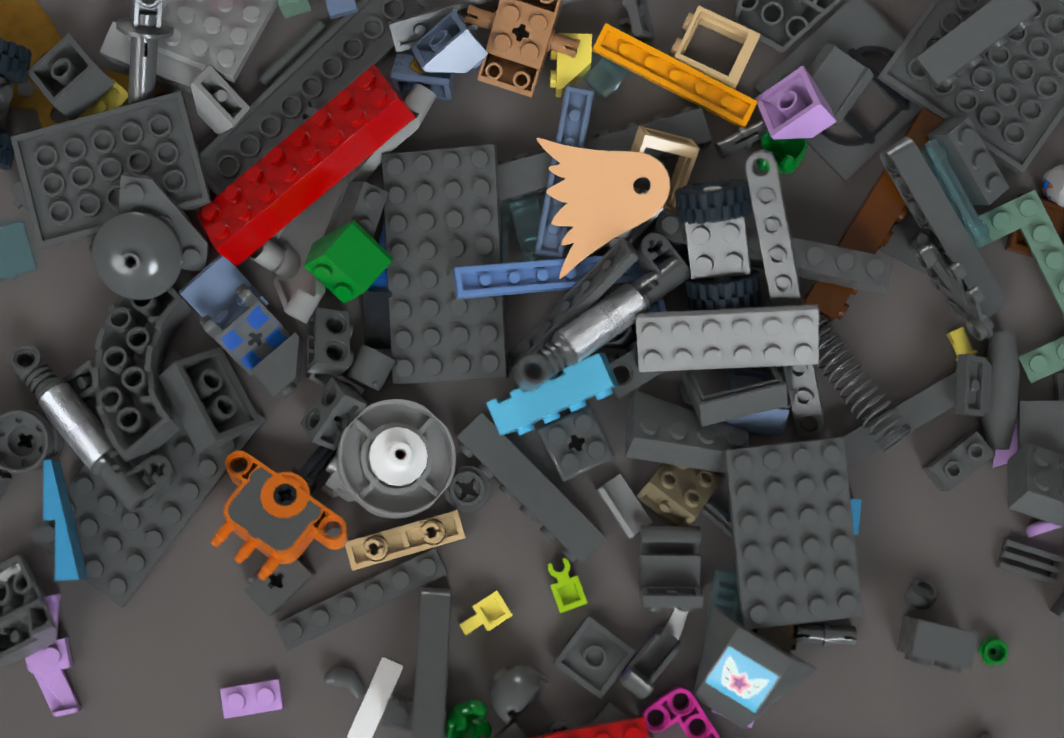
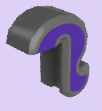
M663 627L656 628L647 638L643 647L632 657L622 671L620 683L639 699L648 696L654 689L653 682L679 652L681 642Z

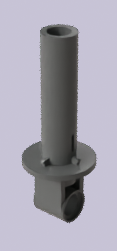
M131 0L130 16L122 17L116 21L117 30L131 36L128 105L155 98L158 39L168 38L174 34L173 25L161 20L163 0Z

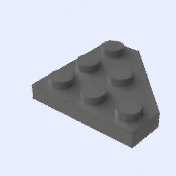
M122 173L119 214L138 211L160 218L172 228L179 239L183 253L182 269L194 271L205 269L207 267L209 240L203 233L196 229L189 221V217L174 200L169 198L154 177ZM128 256L130 264H137L133 256Z

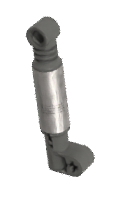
M650 233L643 238L636 248V253L639 257L636 262L645 275L635 282L629 281L614 290V292L607 295V297L559 331H556L549 344L544 345L543 348L525 357L520 362L514 375L515 381L521 389L534 391L553 375L557 374L558 371L564 369V366L580 363V361L601 348L605 343L615 338L620 332L636 322V315L650 312L651 306L690 278L688 266L663 235ZM664 257L665 261L658 266L654 264L655 260L657 261ZM527 367L534 368L538 373V378H528L524 369Z
M26 344L20 345L12 351L10 362L15 374L34 394L38 408H40L66 442L69 443L78 457L86 464L87 468L95 475L102 477L130 513L140 511L172 487L174 473L172 465L166 457L160 455L151 456L133 468L114 448L104 430V425L71 385L57 377L41 357L37 348ZM26 361H34L33 364L28 367L22 366V364ZM158 472L163 475L159 477L157 474L153 475V473ZM144 476L150 482H153V486L151 488H149L148 485L143 481L142 478Z

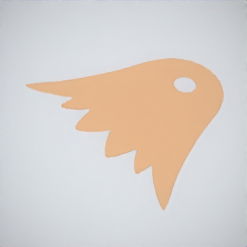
M536 138L543 149L560 163L550 166L548 169L555 175L565 178V180L553 185L546 191L552 198L567 203L554 216L552 225L573 227L561 242L562 246L574 244L565 259L559 279L609 241L652 218L661 210L669 196L670 179L668 172L661 162L648 154L633 151H603L577 148ZM640 177L647 178L651 183L650 190L645 194H638L633 188L635 180Z

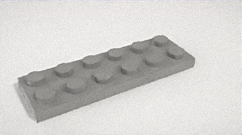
M817 305L655 312L636 315L639 372L819 364Z

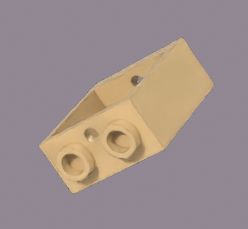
M698 5L695 14L689 12L682 27L687 31L683 39L677 37L670 53L675 55L674 59L735 90L761 34ZM698 24L743 44L729 76L684 56Z
M639 126L631 151L644 153L645 148L649 147L680 155L670 181L669 196L663 206L664 211L677 213L675 190L687 186L700 148L692 139ZM633 187L636 193L640 190L639 188Z

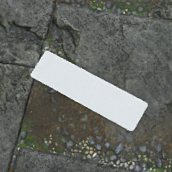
M382 657L347 738L373 737L388 699L401 674L402 665Z

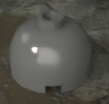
M516 665L510 670L504 667L492 679L496 683L490 696L492 707L497 715L508 725L511 723L509 716L512 714L517 718L539 696L537 691L541 688L540 685L545 689L549 681L536 669L527 665Z

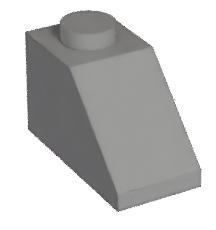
M208 65L190 84L197 114L217 135L234 127L250 109L211 65Z

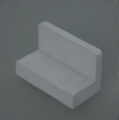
M621 474L596 489L628 539L634 537L640 531L641 526H648L653 523Z

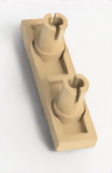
M455 510L347 541L345 547L353 571L466 538L459 511Z

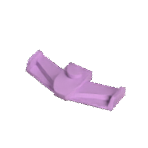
M61 594L44 597L57 626V635L59 599H61ZM68 637L56 639V643L25 658L27 670L34 674L53 717L79 712L83 709L79 705L63 670L74 666Z

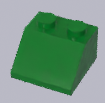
M351 220L312 243L304 267L339 300L346 303L365 293L390 265L393 257L355 220Z

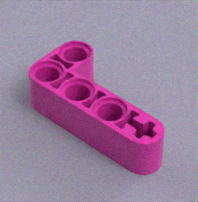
M675 685L646 703L641 710V716L644 715L646 727L652 732H661L675 722H678L688 738H720L694 696L684 686ZM678 693L687 695V702L681 708L674 707L672 704L673 697ZM654 709L661 710L663 713L662 720L656 724L647 721L648 713ZM696 718L702 719V730L697 733L690 732L689 723Z

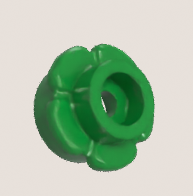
M991 636L979 645V654L982 655V661L989 666L994 664L1001 665L1008 657V647L1004 641ZM993 648L996 651L994 654L991 653V649Z

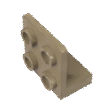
M662 463L651 479L636 495V498L672 526H689L698 517L722 479L713 471Z

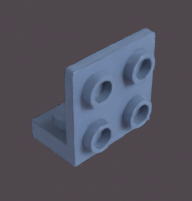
M221 254L179 291L180 295L202 317L209 315L221 329L248 306L236 293V289L241 284H245L265 307L269 304L245 276Z

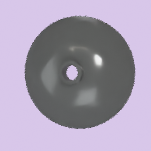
M132 211L114 216L99 229L93 242L92 258L98 276L108 288L126 298L145 300L163 294L175 283L182 269L183 253L177 235L167 223L149 213ZM128 256H133L136 259L137 264H130L128 262Z

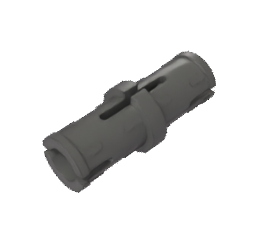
M764 119L746 128L740 127L736 129V133L715 142L718 155L724 159L726 156L742 148L746 150L751 148L752 143L760 140L768 131Z
M822 623L821 625H795L797 643H821L822 646H829L830 644L856 645L857 639H854V637H857L856 626H830L829 623Z

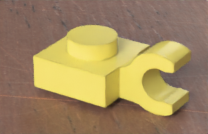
M496 590L474 604L472 607L477 614L468 618L459 626L465 635L482 624L487 631H490L513 615Z

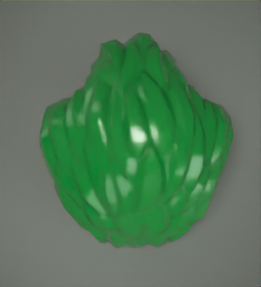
M767 131L760 139L762 150L770 152L775 157L779 173L790 174L798 167L806 155L807 140H804V138L773 139L769 131ZM764 158L756 159L759 169L769 172V162Z
M471 699L454 706L448 713L445 721L444 738H481L483 734H485V738H491L492 726L484 718L487 706L478 699Z

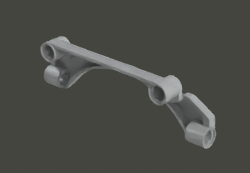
M414 83L410 90L398 92L416 117L250 255L253 261L277 274L273 283L284 307V312L305 324L308 323L326 288L304 267L312 243L332 232L348 183L366 182L382 162V154H390L399 144L419 129L437 97L434 92L421 84Z

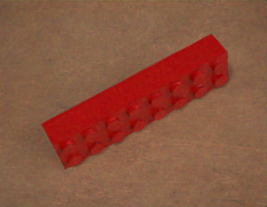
M374 64L299 128L294 130L292 134L273 148L254 166L250 167L241 177L229 185L212 200V203L205 205L196 214L215 250L234 265L238 266L416 117L391 82Z

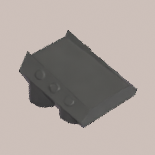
M826 43L807 70L828 101L837 121L834 123L835 126L840 124L874 77L870 68L863 66L837 48L836 45Z

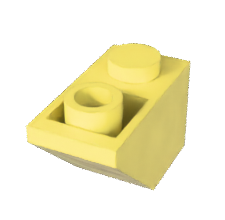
M558 33L576 40L579 39L580 44L575 58L551 50V60H556V70H551L550 88H556V97H562L565 93L566 85L574 86L590 71L592 34Z

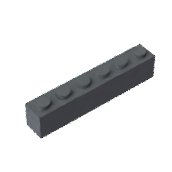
M482 412L457 436L461 441L458 448L468 458L474 454L481 461L478 468L489 479L495 476L502 483L498 488L510 500L515 496L523 504L519 509L531 521L536 517L543 524L540 530L551 542L557 538L564 545L560 551L572 563L576 559L582 563L606 539L505 435L499 434L497 427Z

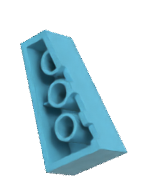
M598 353L580 361L576 365L562 369L561 373L553 375L534 391L518 388L511 391L509 397L504 399L495 398L486 402L500 435L517 432L521 436L534 430V423L543 420L547 424L561 418L559 412L569 408L571 412L587 406L585 402L587 399L596 396L598 401L612 395V388L619 384L605 353Z

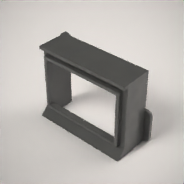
M776 366L762 367L769 381L708 396H703L693 370H681L682 382L678 385L684 403L693 405L701 427L792 406V401L787 393V383L784 382Z

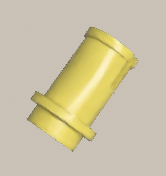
M964 327L946 334L957 357L959 354L976 356L975 353L978 351L973 349Z

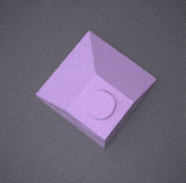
M801 66L755 98L758 101V107L773 139L813 138L837 122L828 101L804 66Z

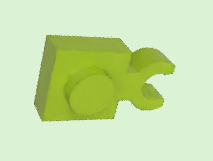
M566 557L562 558L564 569L561 572L555 571L552 563H548L549 573L556 577L558 581L551 584L550 587L560 613L588 603L578 575L569 578L570 563Z

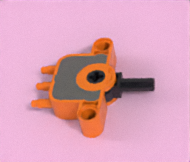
M320 445L300 470L293 467L290 472L278 474L247 452L234 451L229 454L225 460V466L230 479L239 487L224 506L223 513L226 521L214 534L211 544L214 547H218L233 532L245 541L234 557L237 563L241 564L250 556L255 548L269 557L258 573V577L263 581L275 571L279 564H289L297 560L313 539L332 550L345 546L348 541L345 521L311 497L312 492L316 489L315 478L335 455V451ZM240 464L247 465L246 469L241 472L234 471L235 467ZM332 528H339L342 530L341 533L335 537H330L326 535L327 532Z

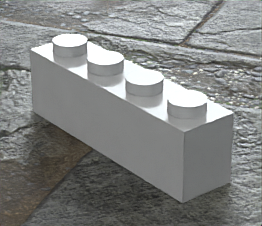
M112 21L99 53L108 62L129 69L131 41L128 40L126 34L117 30L116 22ZM157 52L156 80L192 94L190 84L203 70Z

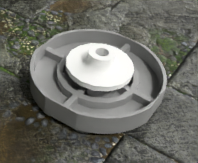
M388 399L365 407L343 431L337 447L336 465L345 491L368 512L386 518H406L419 514L431 507L447 489L455 471L456 452L453 439L446 425L425 406L404 399Z

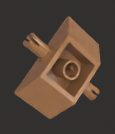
M500 0L497 11L495 10L494 13L469 5L465 23L488 29L490 33L486 47L488 55L484 57L477 80L532 98L547 53L553 50L575 58L580 44L579 39L576 40L556 33L555 26L563 0ZM522 24L526 26L525 31L529 32V35H525L523 38L516 31V28H519Z

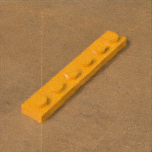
M605 23L592 49L593 52L738 127H746L758 101Z

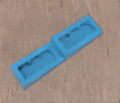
M43 460V520H55V580L87 579L88 576L61 462Z

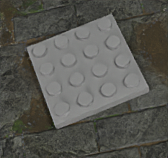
M163 0L161 20L173 25L174 34L168 38L158 39L157 52L201 70L211 65L223 79L234 83L276 9L278 2L277 0ZM127 35L128 40L131 41V36Z

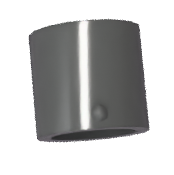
M362 344L346 376L380 392L395 360Z

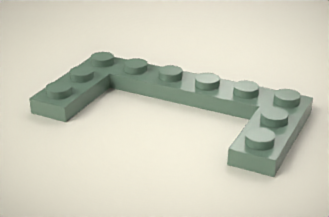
M1036 190L1030 191L963 223L977 249L1020 229L1064 317V245ZM1064 336L1018 357L1029 383L1064 369Z

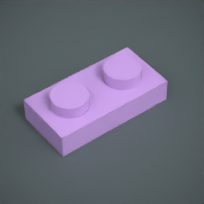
M280 678L220 689L224 719L285 708Z

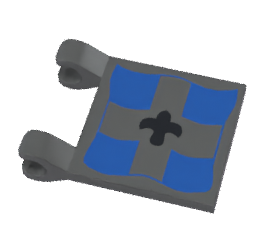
M241 284L236 289V293L248 305L241 313L222 329L209 315H205L199 322L203 329L252 376L251 369L287 340L291 334L245 284Z

